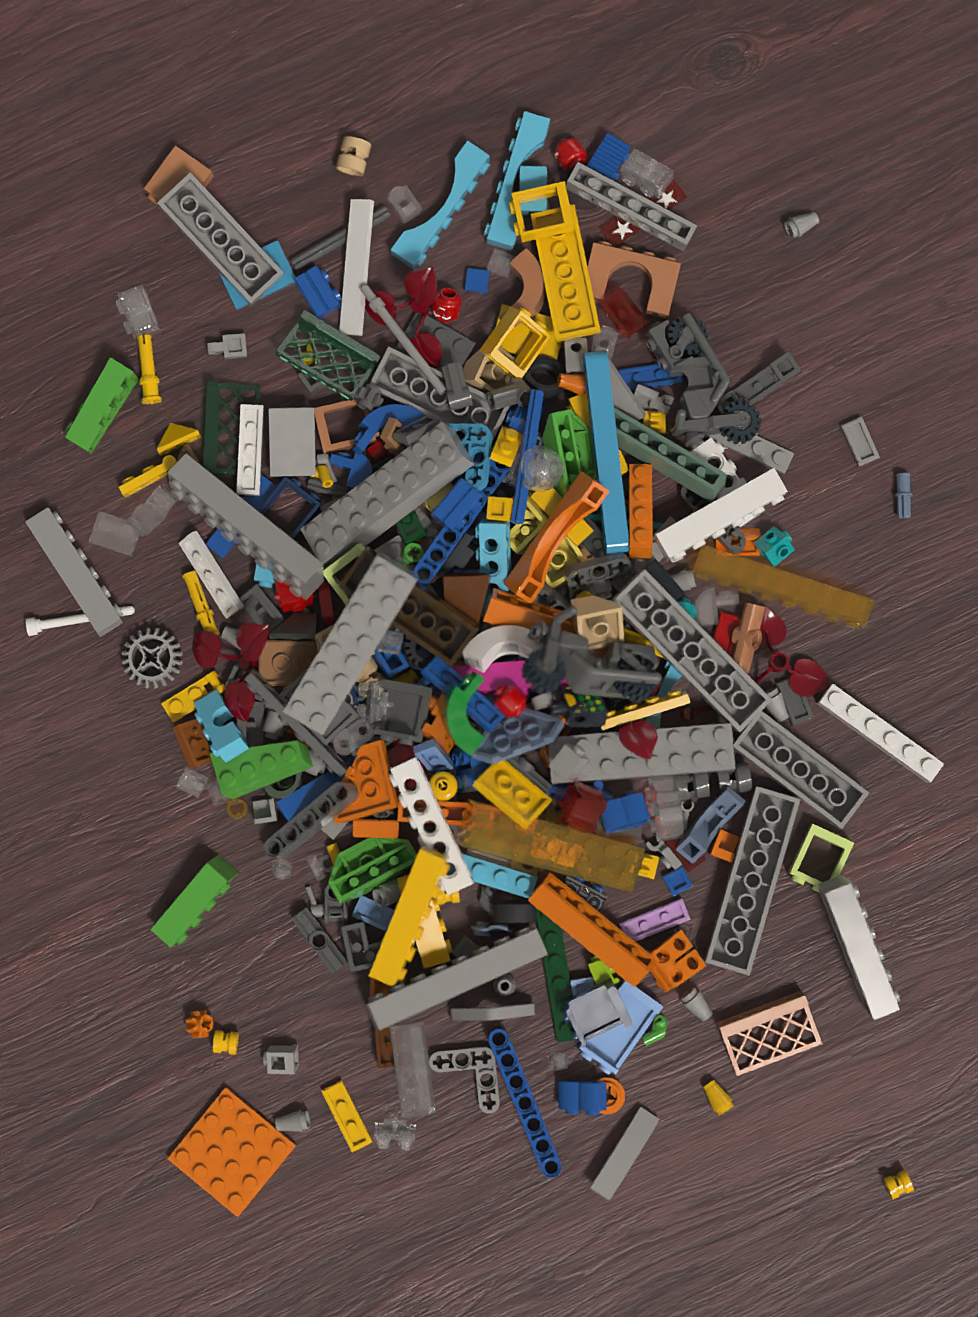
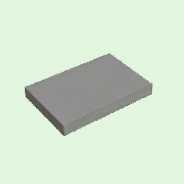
M314 407L269 408L270 476H316Z

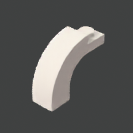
M512 625L497 626L475 636L464 648L463 656L465 664L484 673L498 657L506 654H518L528 658L531 652L541 649L542 643L533 641L531 630Z

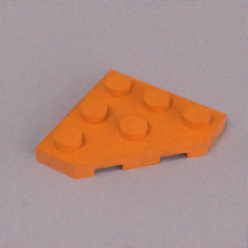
M383 740L360 746L355 761L352 766H349L341 781L353 783L358 789V797L334 818L335 824H342L399 807L396 790L389 777V774L392 772ZM344 787L343 790H342V796H343V797L346 796V789H345V787Z

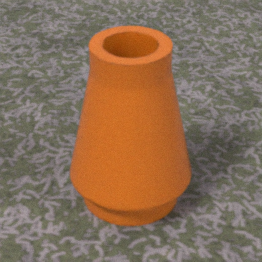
M559 374L557 380L558 387H563L581 396L587 395L585 374Z

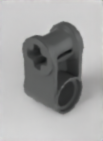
M328 884L325 888V925H329L330 922H344V924H348L347 901L339 903L336 897L331 896Z

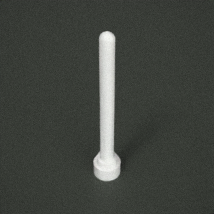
M133 606L119 607L123 613L122 616L132 615L135 612ZM84 613L47 620L32 617L26 618V628L28 636L38 635V632H42V629L90 621Z

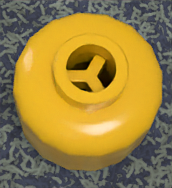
M437 772L429 780L437 800H449L457 792V780L449 772Z

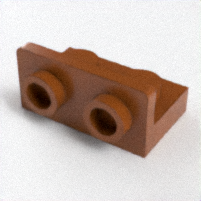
M197 719L173 727L190 770L212 762L210 757L212 750Z

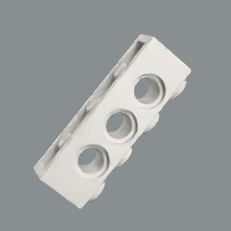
M710 438L690 451V453L707 463L709 459H717L720 463L718 469L726 473V477L732 480V486L730 488L724 487L716 498L718 500L747 482L744 478L739 479L735 473L737 468L731 459L726 460L722 454L724 449L718 441L714 442ZM750 514L744 517L745 522L737 526V528H741L757 516L753 517Z

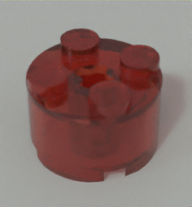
M574 781L575 786L569 785L562 797L560 807L563 808L562 815L558 814V823L585 834H593L597 828L599 815H602L606 810L607 802L603 800V792L601 790Z

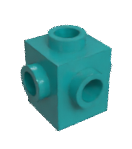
M775 526L754 542L761 556L773 567L795 551L790 543L792 541L790 535L785 530L781 532Z

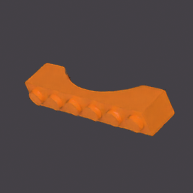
M581 471L503 584L514 594L532 604L545 584L550 562L562 540L579 521L598 509L609 493V490Z

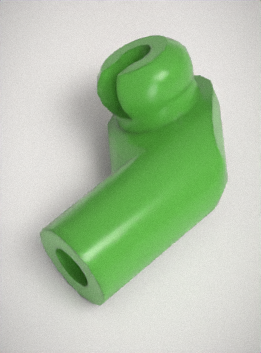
M663 1015L655 1016L652 1030L641 1036L646 1046L664 1038L668 1026L666 1017Z

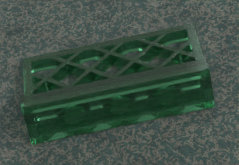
M305 310L275 353L279 358L350 401H353L355 398L354 395L358 387L361 388L370 375L375 372L381 359L380 355ZM300 330L307 334L309 339L298 340L296 333ZM322 343L327 346L328 351L317 352L315 344ZM310 344L313 353L302 354L300 346ZM295 346L297 355H289L284 352V349ZM334 355H342L346 358L347 362L336 364ZM330 356L332 364L321 366L319 357ZM314 358L316 366L309 367L305 365L303 359ZM360 366L366 370V373L355 375L353 367ZM349 368L351 376L340 377L338 369ZM334 370L336 378L328 379L324 376L323 371ZM353 381L354 390L350 392L343 388L342 382Z
M207 381L202 467L210 473L238 474V459L234 460L226 451L235 443L239 447V436L235 438L227 428L235 421L240 424V414L236 416L228 406L236 399L242 404H246L240 397L245 391H256L255 401L250 405H260L261 386L222 384ZM220 389L230 390L235 397L225 404L220 398ZM235 390H242V391H241L239 394H237V392H236ZM219 403H221V404L223 405V408L220 409V410H219ZM225 409L234 418L227 426H224L219 420V414ZM218 425L222 428V430L219 433ZM224 431L233 440L225 449L218 443V436ZM217 447L221 450V452L218 455ZM223 453L232 462L226 469L217 468V459Z

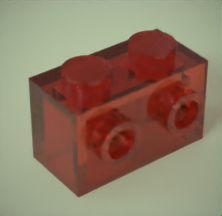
M622 287L600 303L604 314L609 319H613L619 333L628 339L649 323Z

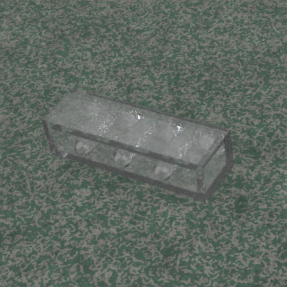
M424 1021L405 1022L390 1026L402 1118L422 1117L436 1112Z

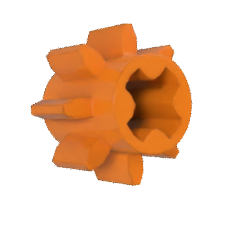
M206 1010L191 1011V1017L185 1019L186 1032L188 1031L192 1034V1038L208 1037V1032L213 1030V1018L206 1015Z

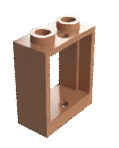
M357 398L314 408L324 454L341 452L355 447L354 439L331 444L324 414L356 407ZM364 410L365 417L371 413ZM379 432L374 435L368 445L377 442L376 437L380 436Z

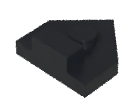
M468 529L442 566V569L447 573L455 565L463 570L477 550L470 545L476 536L474 529Z

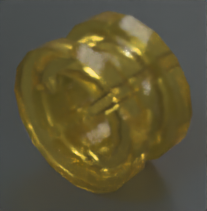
M233 799L228 803L227 812L232 818L241 819L247 814L248 806L245 801ZM240 802L243 805L241 808H244L242 813L234 815L232 813L234 810L231 807L233 804L237 805Z

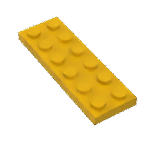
M575 204L570 205L575 231L536 239L557 342L601 333ZM561 207L531 214L533 229L564 223Z

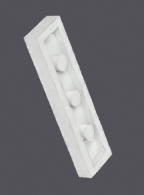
M241 404L237 495L260 496L263 405Z
M197 530L190 533L179 545L224 617L228 619L241 610L244 605Z

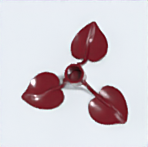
M431 266L411 271L405 276V290L409 296L414 297L408 302L394 306L395 300L392 294L383 290H376L373 293L376 297L382 299L385 303L384 307L394 320L396 319L395 310H400L411 305L414 312L422 313L415 331L416 337H412L409 340L430 367L439 368L442 366V348L439 340L428 332L420 334L424 320L429 314L428 309L437 298V280L434 268ZM366 298L365 309L370 317L378 324L386 325L377 312L374 313L369 306L370 302Z
M764 606L765 610L760 626L762 641L759 648L768 646L773 655L768 660L769 668L754 680L749 673L746 674L757 684L771 671L781 672L787 669L792 674L789 678L790 688L795 694L802 697L813 696L830 687L829 679L816 662L810 659H799L794 664V670H792L788 664L789 659L787 655L783 652H778L772 647V645H779L784 641L787 629L784 621L768 607Z
M245 623L239 627L236 643L241 649V656L219 653L222 646L219 636L211 631L198 632L194 636L193 652L196 662L201 667H214L217 663V657L239 660L240 668L246 671L244 675L236 680V683H229L227 685L224 699L228 710L234 717L248 722L249 715L254 706L255 693L242 680L245 679L251 670L255 669L258 671V658L265 647L270 626Z
M659 683L649 697H653L657 693ZM628 699L625 705L630 704L631 701ZM640 720L634 724L629 721L628 723L608 728L610 733L619 732L620 742L630 752L643 759H651L658 738L657 731L652 724Z

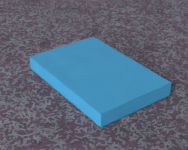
M278 240L261 249L284 272V275L258 300L295 283L294 279L296 277ZM220 274L236 310L249 305Z

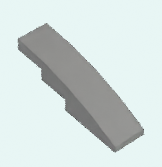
M642 1107L637 1110L629 1126L623 1132L615 1148L609 1154L590 1186L591 1190L608 1201L611 1199L659 1122V1118Z

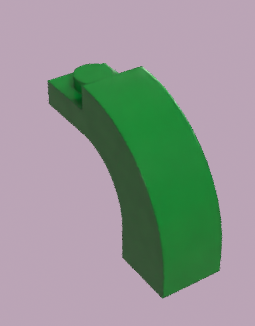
M474 671L464 676L460 682L462 685L460 688L451 684L442 706V719L448 736L457 747L470 756L473 755L485 739L484 736L471 727L466 716V707L469 699L485 679Z

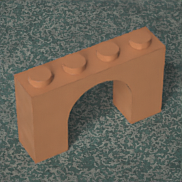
M604 241L593 243L588 263V272L594 301L602 304L607 281L616 269L623 266H635L647 274L651 283V293L646 315L667 319L681 263H677V260L671 257H664V259L656 258L655 254L650 252L635 253L629 247L621 246L620 249L611 247L612 244Z

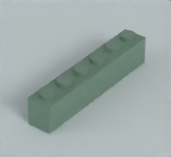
M614 408L619 448L646 464H652V468L711 503L715 501L725 487L726 473Z

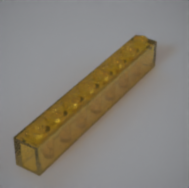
M706 545L700 547L692 570L699 579L709 581V578L718 580V585L727 588L733 585L739 587L740 592L749 595L755 592L761 594V599L773 602L774 599L783 601L782 605L795 609V606L804 608V613L814 616L820 613L826 615L825 619L838 623V620L847 622L846 626L857 630L860 627L864 628L867 626L874 604L873 599Z

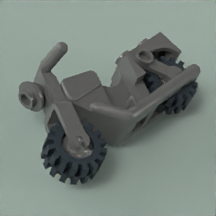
M690 313L683 317L680 316L671 323L666 339L665 330L669 321L666 320L663 323L658 321L648 328L649 331L645 337V343L648 349L656 355L659 367L663 371L665 370L669 377L686 375L688 379L687 389L679 400L682 409L678 410L675 425L668 428V433L673 436L685 435V447L691 446L692 449L704 442L702 438L705 436V433L706 435L721 434L723 438L727 436V441L733 440L734 444L739 442L745 444L747 441H751L761 427V418H759V410L755 411L756 407L754 405L752 407L749 406L750 402L742 403V400H738L737 403L731 402L729 406L725 407L721 415L709 417L727 389L730 377L708 343L706 325L702 326L703 321H696V317H692Z
M570 606L555 615L549 626L542 620H537L532 625L531 637L536 643L542 642L541 649L531 652L521 668V672H523L521 676L522 678H527L525 683H530L531 689L538 688L537 692L539 693L543 690L544 694L553 693L565 678L572 691L576 694L628 698L630 701L636 699V702H640L650 696L661 680L660 673L655 672L658 661L653 646L616 643L615 641L605 655L599 659L587 651L589 641L586 637L566 631L560 634V624L577 613L575 606Z

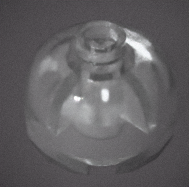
M534 445L532 449H527L521 462V473H525L526 479L522 481L526 488L531 491L541 492L556 487L564 473V466L560 455L554 449L546 446Z

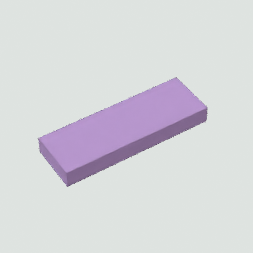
M681 898L619 923L621 931L637 942L691 919Z

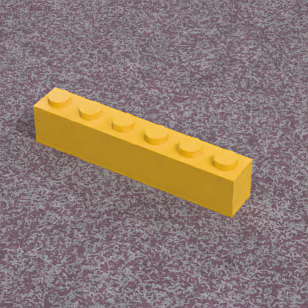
M425 846L420 849L369 974L370 977L393 987L398 982H403L407 970L404 969L406 962H411L416 951L413 948L415 940L419 941L424 932V928L421 927L424 918L428 920L433 907L430 906L432 898H437L442 886L438 885L441 876L446 877L450 868V864H447L448 856Z

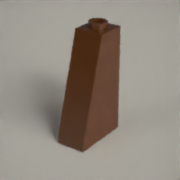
M491 572L446 573L443 577L444 600L471 620L480 624L491 580ZM463 651L456 661H464Z

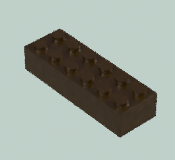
M367 546L338 587L353 596L378 553ZM416 581L391 622L394 627L451 667L480 626L418 581Z

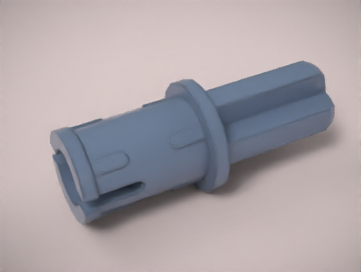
M910 473L896 474L897 494H894V496L897 497V517L901 519L910 518L911 516L910 497L913 494L910 493Z

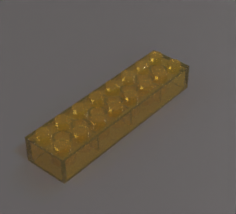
M468 799L456 840L458 845L631 893H633L645 849L638 845L536 818L525 830L497 806Z

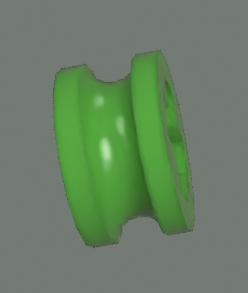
M417 543L408 544L401 553L403 561L408 565L418 564L424 555L423 548ZM411 549L418 554L415 559H412V556H408Z

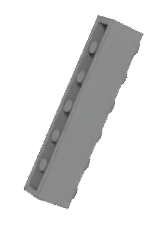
M46 508L25 521L97 634L102 637L121 625L123 622L120 617L123 613L117 604L112 606L109 602L110 593L104 585L100 587L96 582L99 576L92 566L87 568L83 562L87 560L86 556L80 548L76 550L72 545L75 539L68 529L63 531L60 524L63 521L56 511L52 513L49 508Z

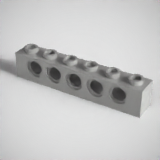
M577 162L567 181V190L683 252L696 230L697 225Z

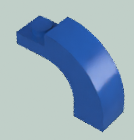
M393 404L380 407L367 415L358 425L364 433L360 431L353 442L356 445L352 450L360 455L374 435L383 430L389 417L397 419L405 427L426 415L406 405Z

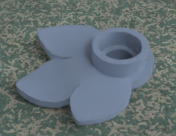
M476 921V926H471L473 935L491 936V931L514 933V930L508 928L507 924L490 926V922Z

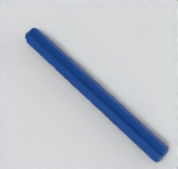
M537 389L530 391L510 520L514 524H523L544 395L543 391Z

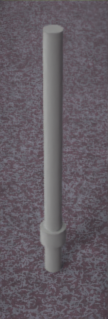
M364 285L360 290L370 302L369 306L374 313L377 312L436 391L440 395L444 394L447 391L446 387L384 307L385 303L380 297H376L368 285Z

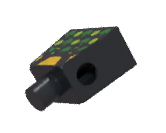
M566 686L561 689L559 702H553L549 705L551 716L564 715L569 727L605 726L607 709L602 696L576 694L570 686Z

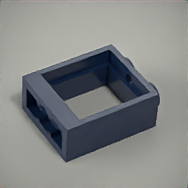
M285 476L258 512L265 517L287 488L294 491L313 506L289 536L296 541L302 533L301 528L309 523L319 512L320 506H322L319 503L321 499L312 491L306 493L302 490L301 487L303 485L294 477L289 480Z

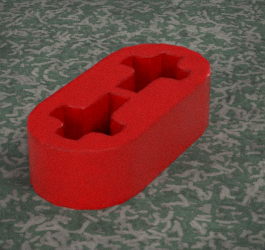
M325 582L318 587L324 626L335 624L331 587L329 582Z

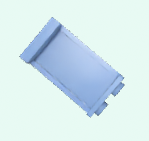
M625 980L617 991L633 1025L625 1028L621 1024L586 1041L588 1046L584 1048L581 1042L578 1045V1048L581 1049L579 1054L589 1061L594 1058L600 1063L598 1067L607 1074L611 1072L617 1074L618 1069L638 1040L663 1008L657 1001L637 987L634 988Z

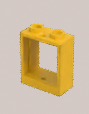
M565 181L512 193L513 201H509L511 215L516 214L518 222L513 224L516 236L521 235L522 242L575 231ZM558 195L564 223L525 231L520 204Z
M510 306L479 351L509 376L522 378L551 335L545 331V325L530 318L531 314L522 307L518 310ZM520 321L533 332V335L514 362H512L497 349L516 322Z

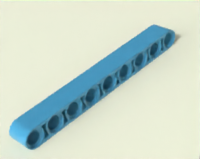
M606 350L583 353V365L597 482L609 490V493L600 504L605 553L629 552V537L608 355Z

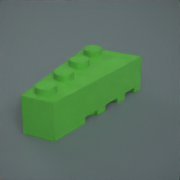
M110 357L97 382L91 389L88 398L80 406L76 419L66 428L65 433L67 435L65 438L89 454H92L138 382L139 378L136 374Z
M299 741L249 747L248 750L226 763L221 756L216 757L214 753H210L221 794L230 799H235L313 767L308 747Z
M220 855L214 857L201 869L152 927L151 931L170 948L177 943L181 945L189 936L186 932L191 927H197L203 920L201 915L205 911L209 912L217 903L215 899L220 894H225L231 887L230 882L239 872Z

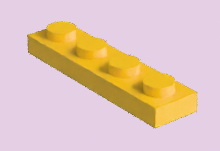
M675 689L669 691L668 696L661 698L659 696L649 697L645 703L639 705L636 702L627 704L623 710H607L605 726H601L602 730L688 704L690 703L688 694L685 690Z

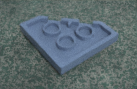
M528 708L516 718L512 716L509 718L504 717L490 733L484 730L482 736L485 739L473 753L472 758L495 764L553 743L564 726L563 719Z

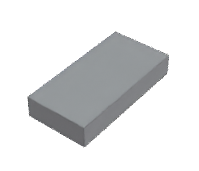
M862 417L840 426L858 467L880 458Z

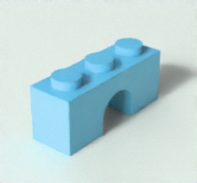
M218 690L213 691L194 703L197 710L194 714L201 725L204 724L205 728L202 731L207 740L212 741L213 744L210 745V748L216 757L221 756L226 763L249 749L242 733L233 721L222 726L233 715L228 710L225 699Z

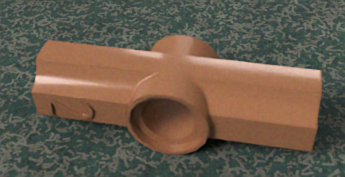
M745 602L740 625L734 629L732 634V642L734 644L732 659L744 672L749 673L754 651L759 648L762 641L760 626L765 607Z

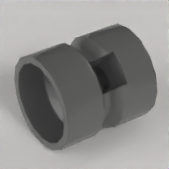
M748 762L736 763L734 771L716 772L719 795L727 787H730L733 791L737 790L739 793L752 791Z
M707 773L674 775L678 801L691 799L693 795L696 798L710 797ZM692 781V787H687V782Z

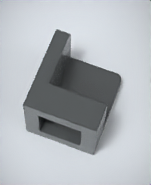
M315 365L304 374L302 372L297 374L311 396H314L330 385L328 378L323 374L318 365Z

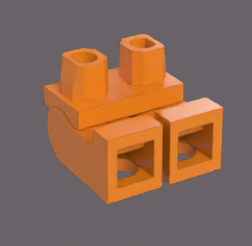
M441 694L440 698L431 695L427 715L433 718L434 722L432 725L426 723L422 732L427 741L435 739L444 752L449 754L454 743L448 736L442 719V706L445 695Z
M682 929L669 936L662 944L650 952L656 959L650 971L656 979L655 983L665 993L707 966L695 949L684 954L693 945ZM677 939H680L683 942L684 947L681 946ZM690 957L693 958V959H695V961H696V963H697V967L695 966V964L693 963V961L690 959Z

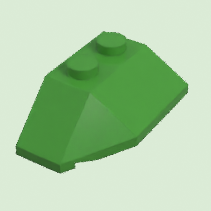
M571 409L550 413L542 438L551 483L563 498L581 471L596 480L590 428Z
M367 838L337 854L328 884L339 903L359 898L376 889L378 885L397 878L411 868L416 861L417 854L409 840Z

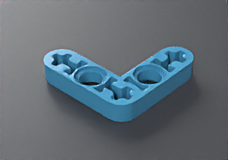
M445 423L453 428L455 432L461 429L465 431V437L460 441L464 447H468V454L473 462L476 453L484 452L485 457L480 463L474 462V465L466 470L465 481L475 490L484 489L489 478L493 433L484 424ZM482 431L486 434V436H482L481 440L477 436H471V432L474 435H480ZM473 467L478 468V476L481 477L477 484L472 481V479L477 477V471Z

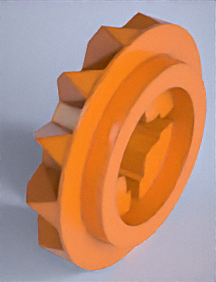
M603 1077L597 1080L598 1082H606V1090L610 1086V1094L616 1098V1100L608 1099L606 1110L599 1111V1113L613 1114L617 1112L625 1101L624 1088L613 1078Z

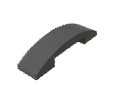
M788 351L748 381L721 397L716 407L722 413L727 405L729 406L731 402L737 403L738 400H742V403L750 402L749 406H752L800 372L801 369Z

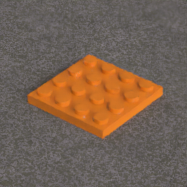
M225 1087L168 1157V1160L236 1217H239L295 1148L296 1144L281 1131H277L276 1127L229 1088Z

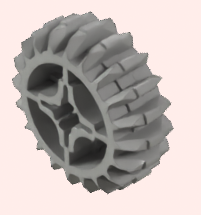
M146 628L145 636L141 630L137 631L140 638L136 639V637L131 635L130 639L134 643L132 645L127 642L124 644L127 648H130L129 652L122 651V655L128 656V659L121 661L122 664H129V667L125 668L124 672L129 673L132 671L133 673L129 676V679L134 680L138 677L136 684L139 686L143 681H145V688H149L151 682H153L154 688L157 689L159 687L158 681H161L162 685L166 686V677L171 681L175 679L171 675L172 671L177 674L180 673V670L174 668L175 664H183L182 661L176 660V657L183 656L182 652H175L176 649L180 648V644L172 645L176 638L171 636L166 639L168 636L167 631H164L159 636V628H155L154 634H152L150 628ZM149 640L163 642L155 649H148L143 644ZM168 648L170 662L166 668L161 659ZM137 649H139L143 659L139 664L140 666L136 668L134 658ZM145 650L153 655L157 654V657L155 658H157L156 662L160 666L151 661L149 663L147 662V659L149 658H147L148 654L145 652ZM150 667H156L161 672V674L153 677L144 676L141 673Z

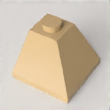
M501 347L497 349L510 361L514 362L515 358ZM477 351L463 368L466 385L485 394L491 390L508 386L509 382L515 379L480 351Z
M593 595L570 600L571 606L577 608V613L572 616L575 634L588 639L587 650L611 646L615 641L616 643H624L621 604Z

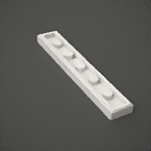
M351 199L339 329V334L362 336L366 297L360 289L367 285L373 200Z

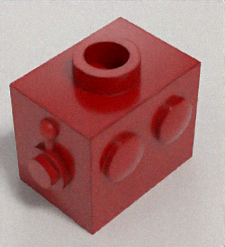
M275 580L276 591L274 596L279 601V607H281L283 613L289 611L299 612L304 610L305 607L313 605V594L305 600L301 596H295L289 590L287 584L284 582L279 583Z

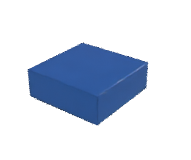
M468 268L465 292L487 294L490 271Z
M682 866L662 876L673 897L693 886Z

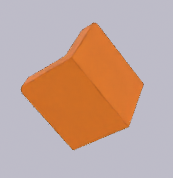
M720 829L715 835L708 854L732 863L739 837Z

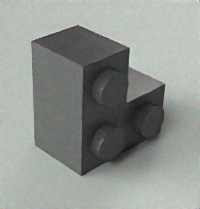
M365 922L342 926L341 930L350 972L372 968L383 941L369 944Z

